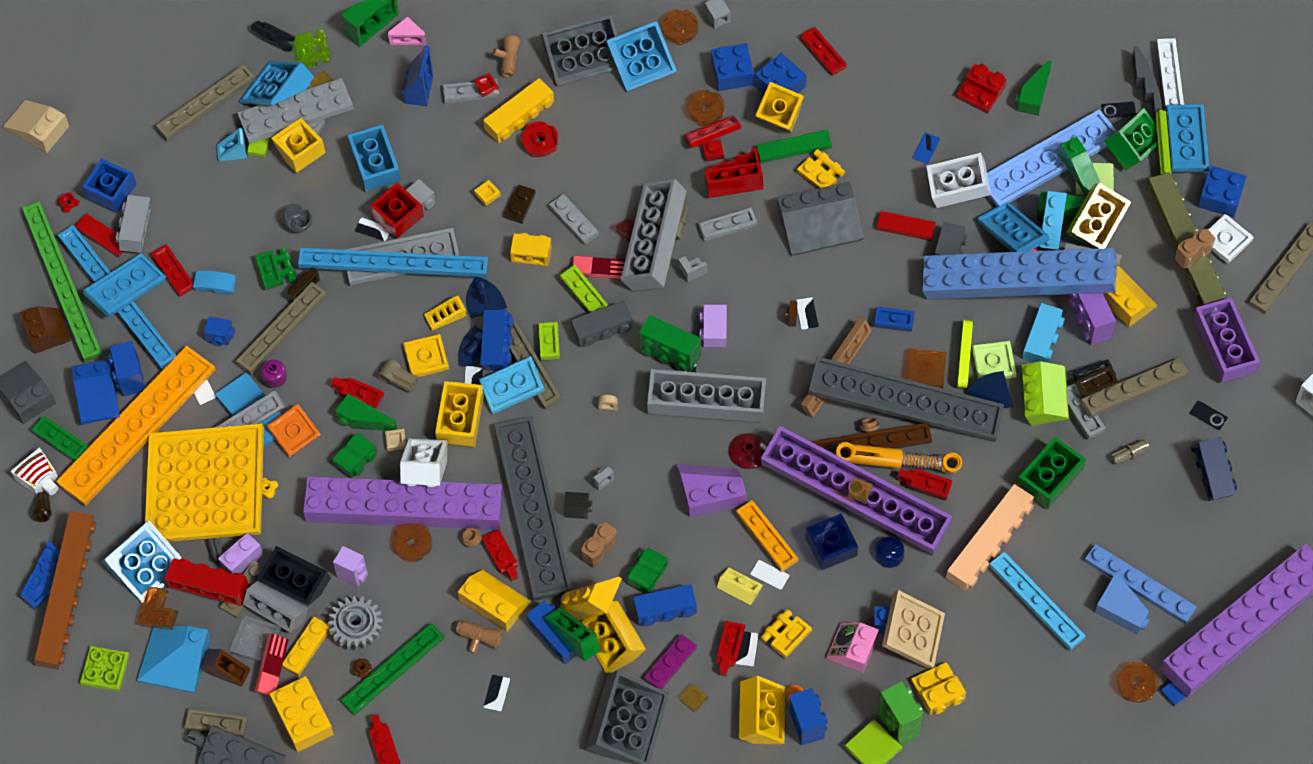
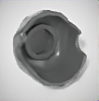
M298 203L290 204L285 208L283 213L284 224L289 230L301 233L311 226L312 216L309 209H303L301 204Z

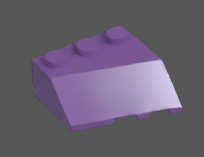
M676 464L689 517L743 506L747 503L744 483L737 469Z

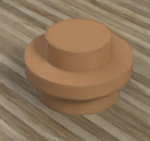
M872 417L863 419L860 425V429L865 431V433L876 431L880 427L877 419Z
M475 528L466 529L462 535V541L468 547L478 545L482 539L480 531Z

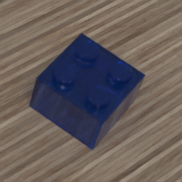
M842 513L806 528L805 538L821 570L858 555V545Z

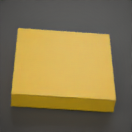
M440 334L403 343L411 374L421 377L449 370Z

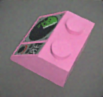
M841 623L826 659L864 673L878 640L879 629L863 623Z

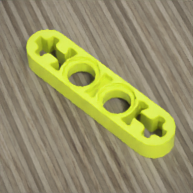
M963 320L958 388H967L973 320Z

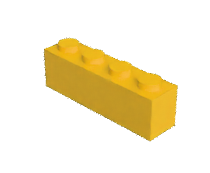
M538 78L483 120L484 130L497 143L508 139L514 131L521 129L526 122L536 118L542 110L549 108L553 104L554 92Z

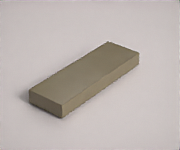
M188 709L184 728L185 730L209 733L210 727L215 725L244 738L248 717Z

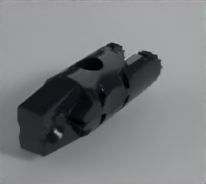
M256 21L252 24L251 30L259 34L260 37L287 51H292V44L286 41H294L295 36L267 22Z

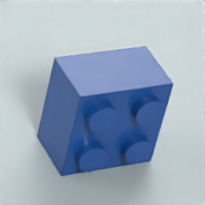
M747 43L711 49V63L718 91L754 85V71Z
M783 53L778 54L755 73V86L764 94L770 82L796 93H799L806 87L807 75Z
M101 158L83 184L82 189L86 199L114 212H118L123 202H125L136 186V180L132 172Z
M1210 165L1198 208L1235 217L1247 176Z
M133 341L110 346L112 354H108L113 369L112 375L114 382H116L117 390H121L124 397L141 393L145 389V384Z
M812 688L789 695L788 710L801 746L824 739L825 731H827L826 724L828 720L826 714L821 712L819 695L814 694Z

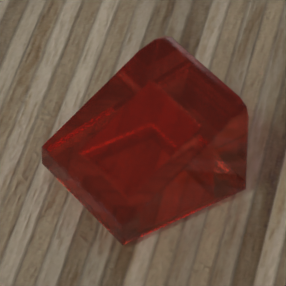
M628 219L616 226V232L628 242L631 239L634 222Z

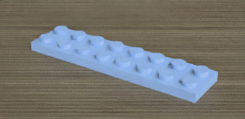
M1100 109L988 172L991 191L990 199L997 207H1000L1068 170L1058 155L1062 143L1077 136L1089 157L1107 148L1104 140L1116 129Z

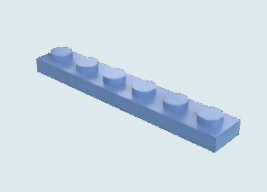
M1097 544L1094 545L1085 558L1084 562L1111 579L1115 573L1118 574L1135 594L1185 625L1197 609V606Z

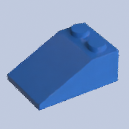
M425 46L411 62L409 70H406L405 81L407 82L406 86L403 85L402 96L405 98V104L427 106L434 76L429 46Z
M109 359L72 366L82 425L120 417L116 383L113 379V369Z

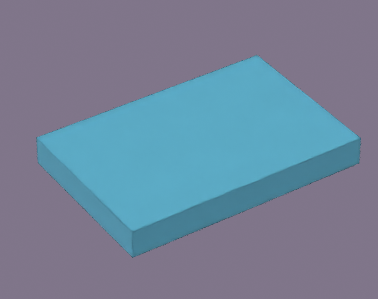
M531 356L479 379L493 414L546 391Z

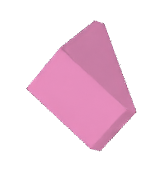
M406 17L388 32L390 45H426L425 32L409 17Z

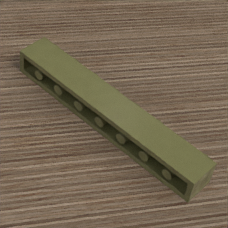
M1169 172L1149 178L1147 189L1176 253L1179 244L1186 239L1193 238L1198 232V228L1196 225H1193L1189 209L1186 210L1184 205V197L1178 192L1177 181L1175 178H1172ZM1210 256L1197 259L1194 265L1182 268L1199 306L1227 298L1225 289L1221 288L1219 284V275L1212 268L1213 264Z

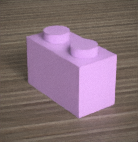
M704 305V312H700V323H704V329H700V338L704 340V347H726L727 305Z
M246 533L222 554L218 560L221 568L228 573L242 574L253 560L257 561L263 556L261 545Z
M342 546L333 562L337 578L358 587L368 576L364 555Z

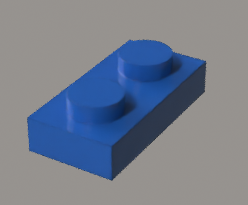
M877 306L874 327L912 331L915 311Z

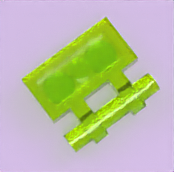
M318 29L316 31L317 36L312 38L311 32L293 35L295 36L294 42L298 61L302 62L306 68L318 66V59H322L324 63L330 62V49L327 48L326 43L328 40L323 29ZM319 45L320 50L315 51L314 46Z

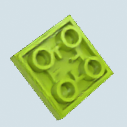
M90 646L80 684L120 692L130 657L129 652Z
M875 719L845 745V748L861 764H887L903 748Z

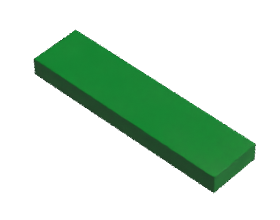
M828 130L756 145L760 163L812 153L817 149L821 151L832 148Z

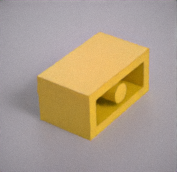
M514 233L510 252L511 262L549 266L552 249L551 238L544 235L532 236L526 233Z

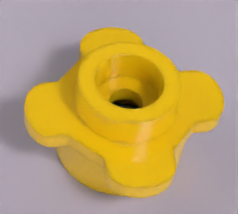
M263 478L262 496L273 498L276 488H278L277 481H269L267 478Z

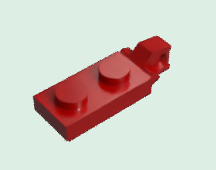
M333 377L331 381V388L337 390L338 394L342 397H346L349 393L377 409L384 396L383 391L351 377L344 380Z
M917 468L915 470L911 469L910 472L900 469L897 480L905 483V486L943 500H947L953 483L950 479Z
M498 529L483 536L482 541L498 571L502 574L507 573L511 582L518 579V573L515 569L518 567L517 561L500 530Z
M726 620L717 653V663L721 664L719 675L727 677L729 666H735L746 625Z
M378 714L370 716L373 727L369 728V734L379 764H401L387 723L381 724Z

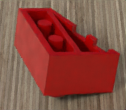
M756 147L747 154L735 156L736 158L729 162L723 161L705 169V185L708 198L763 189V173Z

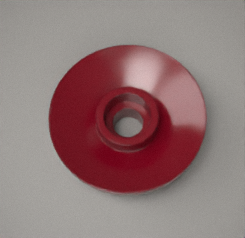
M741 434L730 445V458L740 468H757L762 465L761 457L767 448V444L756 434ZM749 446L752 447V449L746 450L745 447Z

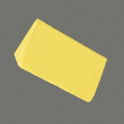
M728 567L720 576L717 588L751 605L763 585Z

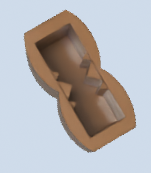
M1208 229L1198 231L1193 238L1186 239L1179 244L1175 260L1182 268L1194 265L1197 259L1204 258L1211 253L1216 238Z
M606 522L599 525L594 532V536L589 538L582 546V560L593 568L598 566L603 561L605 553L611 551L616 545L617 529Z

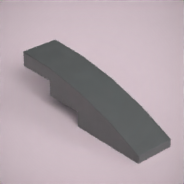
M1134 46L1132 61L1135 87H1142L1144 103L1151 102L1152 117L1156 118V111L1162 109L1157 82L1145 56L1138 46Z

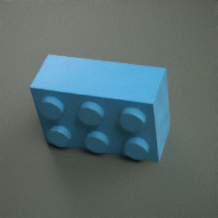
M383 124L348 135L349 145L365 191L401 181L399 168Z

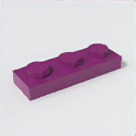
M681 634L647 673L644 681L662 690L697 649V645Z

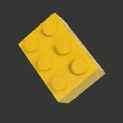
M1100 183L1093 184L1066 233L1092 249L1105 248L1131 202Z
M444 381L435 432L437 440H447V444L476 446L484 398L483 385Z
M306 676L270 693L272 702L297 753L334 735L332 726Z

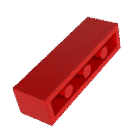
M183 558L180 560L172 559L164 578L169 588L242 606L246 590L250 586L246 577L241 573H228L222 568H209L203 563L197 565Z

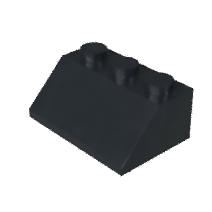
M276 546L256 580L309 606L322 595L331 577L326 570Z

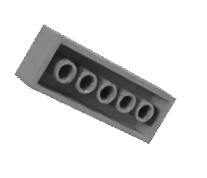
M676 179L644 183L621 276V281L632 291L662 288L665 285L687 191Z
M651 369L647 402L648 414L763 423L766 378Z

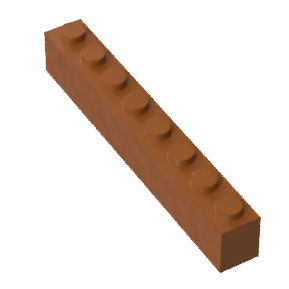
M74 511L69 512L34 659L35 666L59 670L60 664L65 662L66 653L63 650L64 646L69 644V626L72 627L74 623L73 607L77 608L79 596H76L77 590L81 589L83 585L81 573L82 570L86 571L88 559H85L86 552H90L92 541L89 539L91 533L94 534L96 529L93 515Z

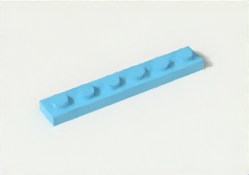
M1005 552L990 563L989 567L1070 651L1085 639L1086 635Z

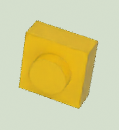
M489 180L474 190L475 195L485 206L501 196L500 191Z

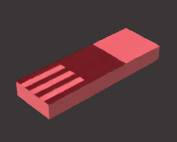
M574 256L573 265L575 264L583 275L587 277L621 279L626 259Z
M272 633L268 634L255 692L271 697L270 693L276 691L289 639Z

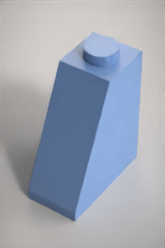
M1115 573L1098 602L1095 613L1138 635L1141 629H1146L1150 621L1147 619L1149 611L1124 580Z

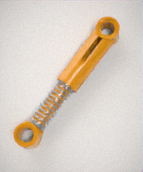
M848 442L839 444L835 450V455L852 464L901 468L902 465L904 467L905 465L907 467L914 466V468L916 466L919 468L920 466L921 469L923 467L925 469L926 467L928 469L935 468V470H941V472L948 475L957 473L962 466V459L956 453L942 454L937 457L932 454L930 456L929 454L927 456L926 454L922 455V453L919 455V453L912 454L910 452L909 454L906 452L905 454L902 449L853 445ZM847 449L850 457H842L840 450ZM947 460H954L956 467H948Z

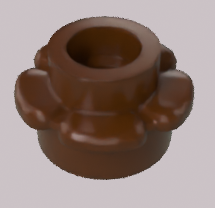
M362 658L353 663L354 668L352 671L360 678L367 677L372 671V665L369 664L367 659Z

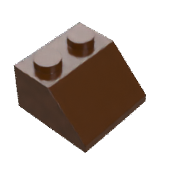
M36 306L19 312L35 354L71 341L59 308Z

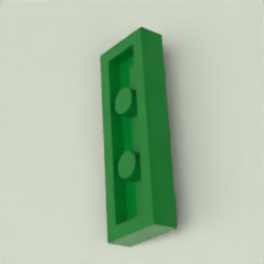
M43 416L32 428L34 434L74 462L89 448L84 442L46 416Z

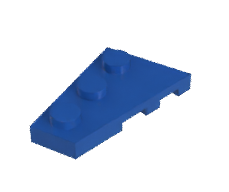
M50 541L47 542L46 548L21 593V597L34 610L50 596L60 550Z

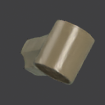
M391 359L387 360L377 375L384 383L389 385L393 383L409 393L415 389L418 382L417 376L402 369L397 362Z

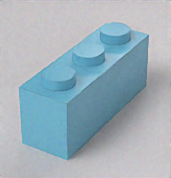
M1047 191L1042 230L1049 235V241L1040 245L1042 248L1059 250L1067 193Z
M1041 303L1023 352V360L1032 363L1050 361L1053 353L1051 346L1052 344L1056 345L1059 334L1056 332L1058 328L1062 329L1065 320L1062 317V309Z

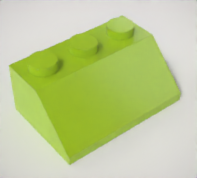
M1042 361L1023 364L1025 417L1029 423L1034 426L1068 420L1069 409L1065 366Z

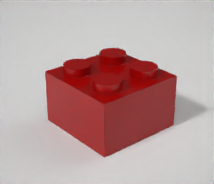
M395 183L370 204L372 217L396 239L424 217L423 205L399 183Z

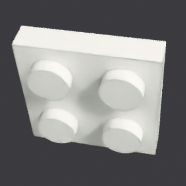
M1226 214L1209 229L1216 238L1212 251L1227 264L1254 239L1250 233Z

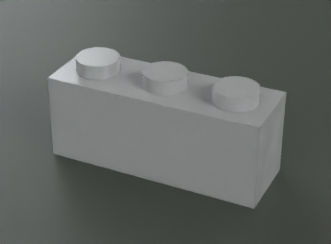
M128 195L127 202H123L122 213H124V216L120 217L119 228L121 230L116 234V243H119L120 251L142 253L151 212L150 197Z
M258 581L246 590L243 605L290 633L294 632L305 622L308 611L307 606Z

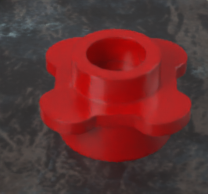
M71 192L60 196L57 204L63 208L64 212L68 213L73 207L79 205V200L75 199Z

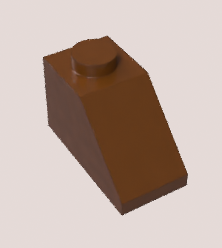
M208 649L200 665L202 669L214 677L240 687L243 686L251 670L222 649Z

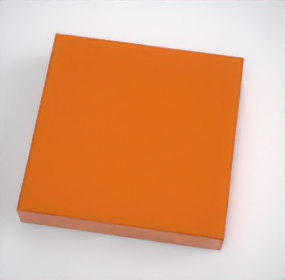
M299 404L267 425L268 430L289 458L321 435Z

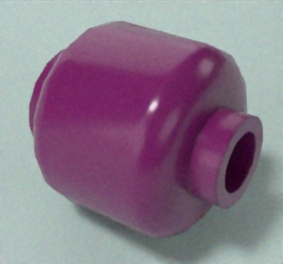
M273 359L263 364L261 374L264 383L271 388L282 386L287 380L285 365L281 361Z

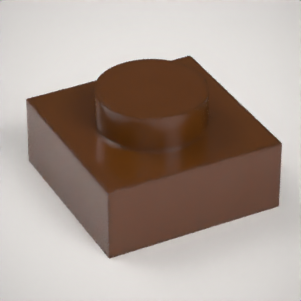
M790 301V308H786L785 319H789L788 326L796 327L798 301Z

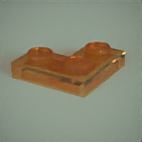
M148 587L137 621L138 625L173 630L178 611L163 608L168 590Z

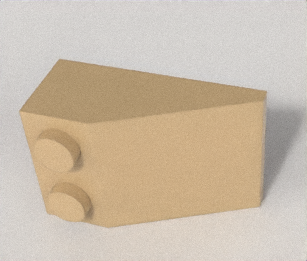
M24 100L4 124L3 128L48 153L68 129L69 124L66 115L47 105Z

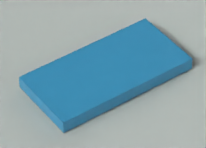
M1204 104L1166 105L1172 172L1209 171Z
M1009 202L977 218L978 224L1011 252H1029L1049 241L1047 233Z
M140 253L84 289L83 294L109 318L166 281V276Z
M244 373L215 394L232 417L266 396L247 373ZM280 412L260 423L264 426L263 448L276 440L268 430L267 425L282 415Z

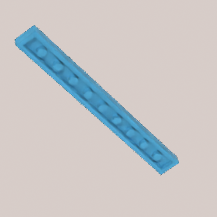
M74 225L58 234L61 242L93 283L111 273ZM134 302L117 312L161 370L176 357L175 353Z
M300 248L298 265L299 268L313 267L314 269L487 277L488 257Z

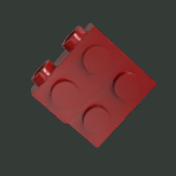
M974 63L966 75L965 82L957 92L956 98L988 114L1005 89L1007 79L1000 72L993 73L989 71L988 67L984 64L977 65Z

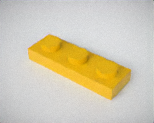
M313 617L284 660L282 668L300 676L331 629L328 627V624Z

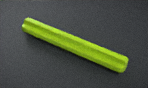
M1160 109L1155 113L1161 175L1169 172L1172 174L1167 112Z

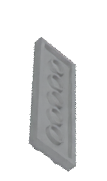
M339 78L306 89L274 105H258L237 113L247 140L251 144L275 136L300 118L307 124H311L353 110L354 107L343 79Z
M453 228L345 249L459 256ZM347 270L350 286L410 274Z

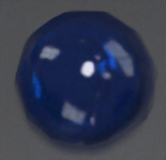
M888 536L878 540L875 546L877 563L883 567L893 568L903 562L904 545L898 538Z

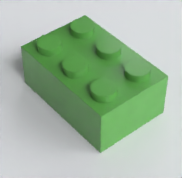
M902 681L880 693L878 715L891 736L901 746L920 736L924 713L921 705L913 700L911 689L908 686L905 687Z

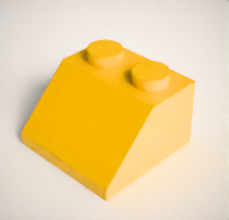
M770 82L755 116L760 120L792 132L799 116L804 96Z
M302 118L271 138L285 162L296 173L326 153L323 140Z

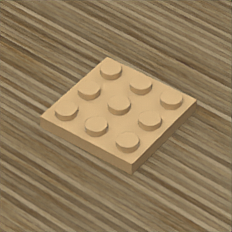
M899 590L894 591L882 646L928 669L934 668L945 613Z

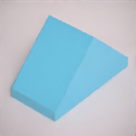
M241 128L217 144L219 161L247 158L246 142Z

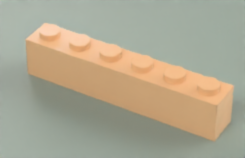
M1014 484L947 570L946 579L965 592L969 586L973 587L978 581L977 576L979 573H984L990 564L989 560L992 557L996 558L1001 550L999 547L1009 541L1012 536V530L1020 527L1023 522L1022 517L1025 514H1030L1034 507L1032 504L1034 496Z

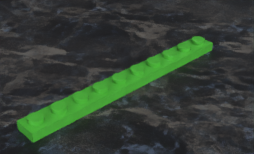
M40 201L23 207L22 209L84 362L102 356Z

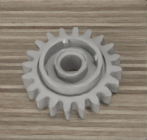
M353 596L352 602L346 597L345 604L339 601V608L333 607L332 612L334 614H329L331 621L328 622V627L331 628L329 632L330 635H334V641L340 639V646L347 643L348 650L352 645L358 650L360 644L365 649L366 642L373 645V638L379 639L378 632H382V626H380L383 624L382 612L377 611L378 606L374 605L371 607V600L364 603V597L357 601L356 596ZM359 621L360 624L352 625L351 622Z

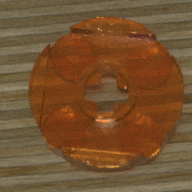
M672 10L663 19V34L676 45H683L694 39L697 35L698 20L688 10ZM677 24L684 25L682 29L677 28Z
M700 90L691 96L688 103V113L691 119L697 122L699 126L713 124L724 116L725 104L720 94L716 92L714 94L709 92V90ZM703 105L711 106L709 110L703 109Z
M416 523L399 526L393 536L394 551L406 562L422 560L432 549V538L427 527ZM411 539L418 541V543H414V546H410V543L407 542Z
M1134 662L1125 666L1117 680V686L1122 697L1127 701L1135 703L1151 700L1159 684L1156 672L1141 662ZM1136 678L1143 682L1140 687L1133 684Z

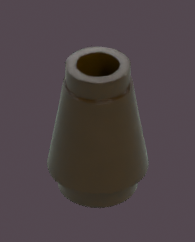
M46 492L37 494L32 512L34 519L38 522H46L52 516L49 494Z

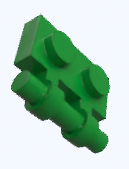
M286 248L280 249V255L277 256L274 255L273 250L255 255L265 290L284 285L282 278L285 277L288 278L289 283L296 282V272L291 265L292 259L290 254L287 253ZM278 264H283L285 269L279 270Z

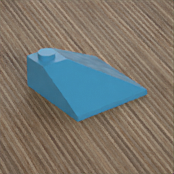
M657 21L606 40L626 92L677 72Z
M269 61L239 102L240 104L274 105L307 89L314 76L302 62Z
M147 521L104 557L101 562L141 603L145 604L167 584L164 578L172 559L180 560L182 557L152 523Z
M153 626L137 682L195 693L202 672L200 665L211 642L209 631L191 626Z

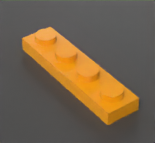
M753 500L736 510V514L782 572L798 562V557Z

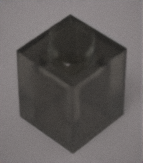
M566 492L564 516L566 518L588 519L589 512L593 510V501L590 500L589 493Z

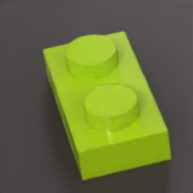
M558 322L539 323L541 360L560 359Z

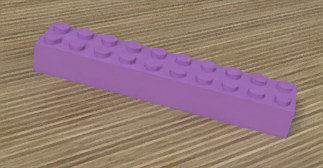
M779 426L761 457L763 466L933 556L952 523L953 516L782 426Z
M307 477L304 516L306 522L501 530L503 488L501 484L441 482L440 486L427 487L426 485L418 484L416 486L401 484V480Z
M1307 544L1302 546L1165 658L1160 668L1163 674L1189 698L1313 595V550Z

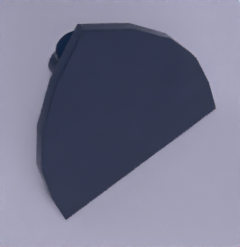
M474 278L467 292V307L471 318L484 315V310L507 308L501 292L495 285L486 279Z
M476 325L467 333L460 345V367L475 366L481 363L483 331Z
M1004 371L984 375L971 386L967 393L969 396L1004 404L1003 408L1013 407Z

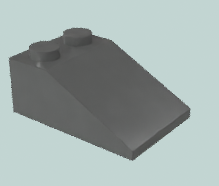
M26 361L0 377V392L23 424L56 404L51 391Z

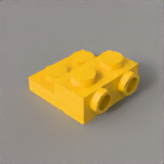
M947 662L911 679V683L929 715L934 713L940 714L948 706L959 705L966 697L965 689L958 677L954 676Z

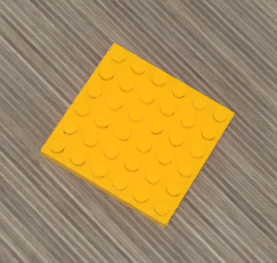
M263 424L149 433L145 523L150 521L167 542L244 536L246 533L249 535L261 534Z

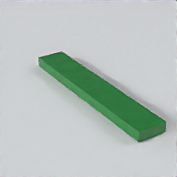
M430 623L341 699L342 704L355 716L445 638L442 633Z

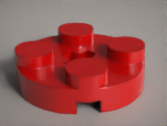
M537 121L529 124L521 135L522 146L531 157L547 156L557 150L558 132L554 126L547 125L546 122ZM538 136L545 138L541 142L536 141Z

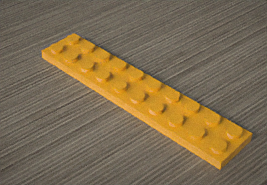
M186 346L120 414V417H117L56 481L57 485L84 506H87L149 441V433H156L216 370L215 366Z

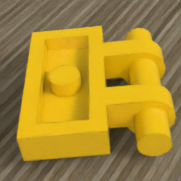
M818 149L813 154L818 158L816 161L809 157L797 168V173L817 189L835 185L837 179L834 175L837 174L842 177L845 174L839 163H834L829 159V155L825 152L822 153ZM823 164H825V165L828 166L830 169H829L828 171H826V170H825L824 168H822L821 166H822Z
M788 609L780 613L776 617V621L771 626H767L764 634L760 637L764 642L773 638L774 641L771 643V647L785 659L812 631V627L798 616L791 621L789 617L792 615V612ZM782 625L786 627L781 633L777 632Z

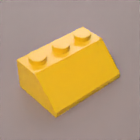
M1117 266L1116 292L1103 293L1110 309L1129 328L1155 309L1157 304L1120 266Z
M484 570L470 576L458 591L461 603L506 632L509 631L530 603L529 599Z
M616 577L568 591L562 596L560 607L577 620L606 614L622 578Z
M612 601L606 614L590 617L581 622L597 634L600 652L596 654V657L606 674H610L633 662L646 650L618 601Z
M760 676L740 681L739 739L752 744H785V686Z

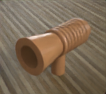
M512 35L503 38L504 51L494 48L492 55L502 58L501 72L507 78L513 77L516 71L517 52L521 43L519 37Z
M459 621L456 628V633H459L460 636L472 639L468 650L472 653L477 652L480 641L497 649L503 634L502 630L485 628L468 621Z

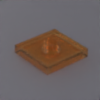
M909 348L905 379L943 389L947 352Z

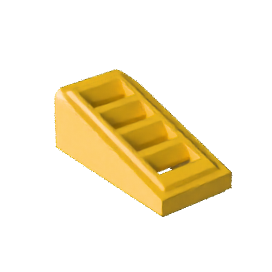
M459 296L449 299L424 314L432 331L467 316L466 309ZM449 309L451 311L450 315H448L447 310ZM440 313H443L445 318L442 319ZM436 316L438 322L435 323L432 317Z

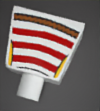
M40 448L11 470L14 479L35 495L43 491L53 495L58 491V486L54 483L58 480L56 471Z

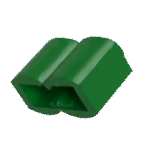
M358 432L333 458V463L350 478L358 476L362 473L363 466L376 458V445Z
M649 547L645 551L640 552L637 558L638 563L634 567L631 566L627 572L628 584L646 594L653 590L658 579L663 575L669 564L667 557Z

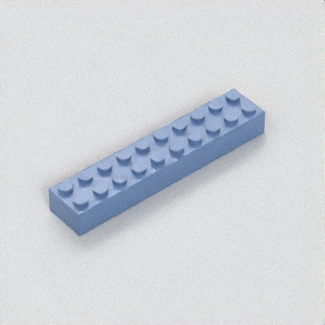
M1114 248L924 256L923 293L927 299L1116 292L1117 256Z

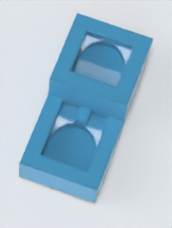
M196 271L193 288L196 291L213 290L216 294H230L234 292L236 276L216 271Z

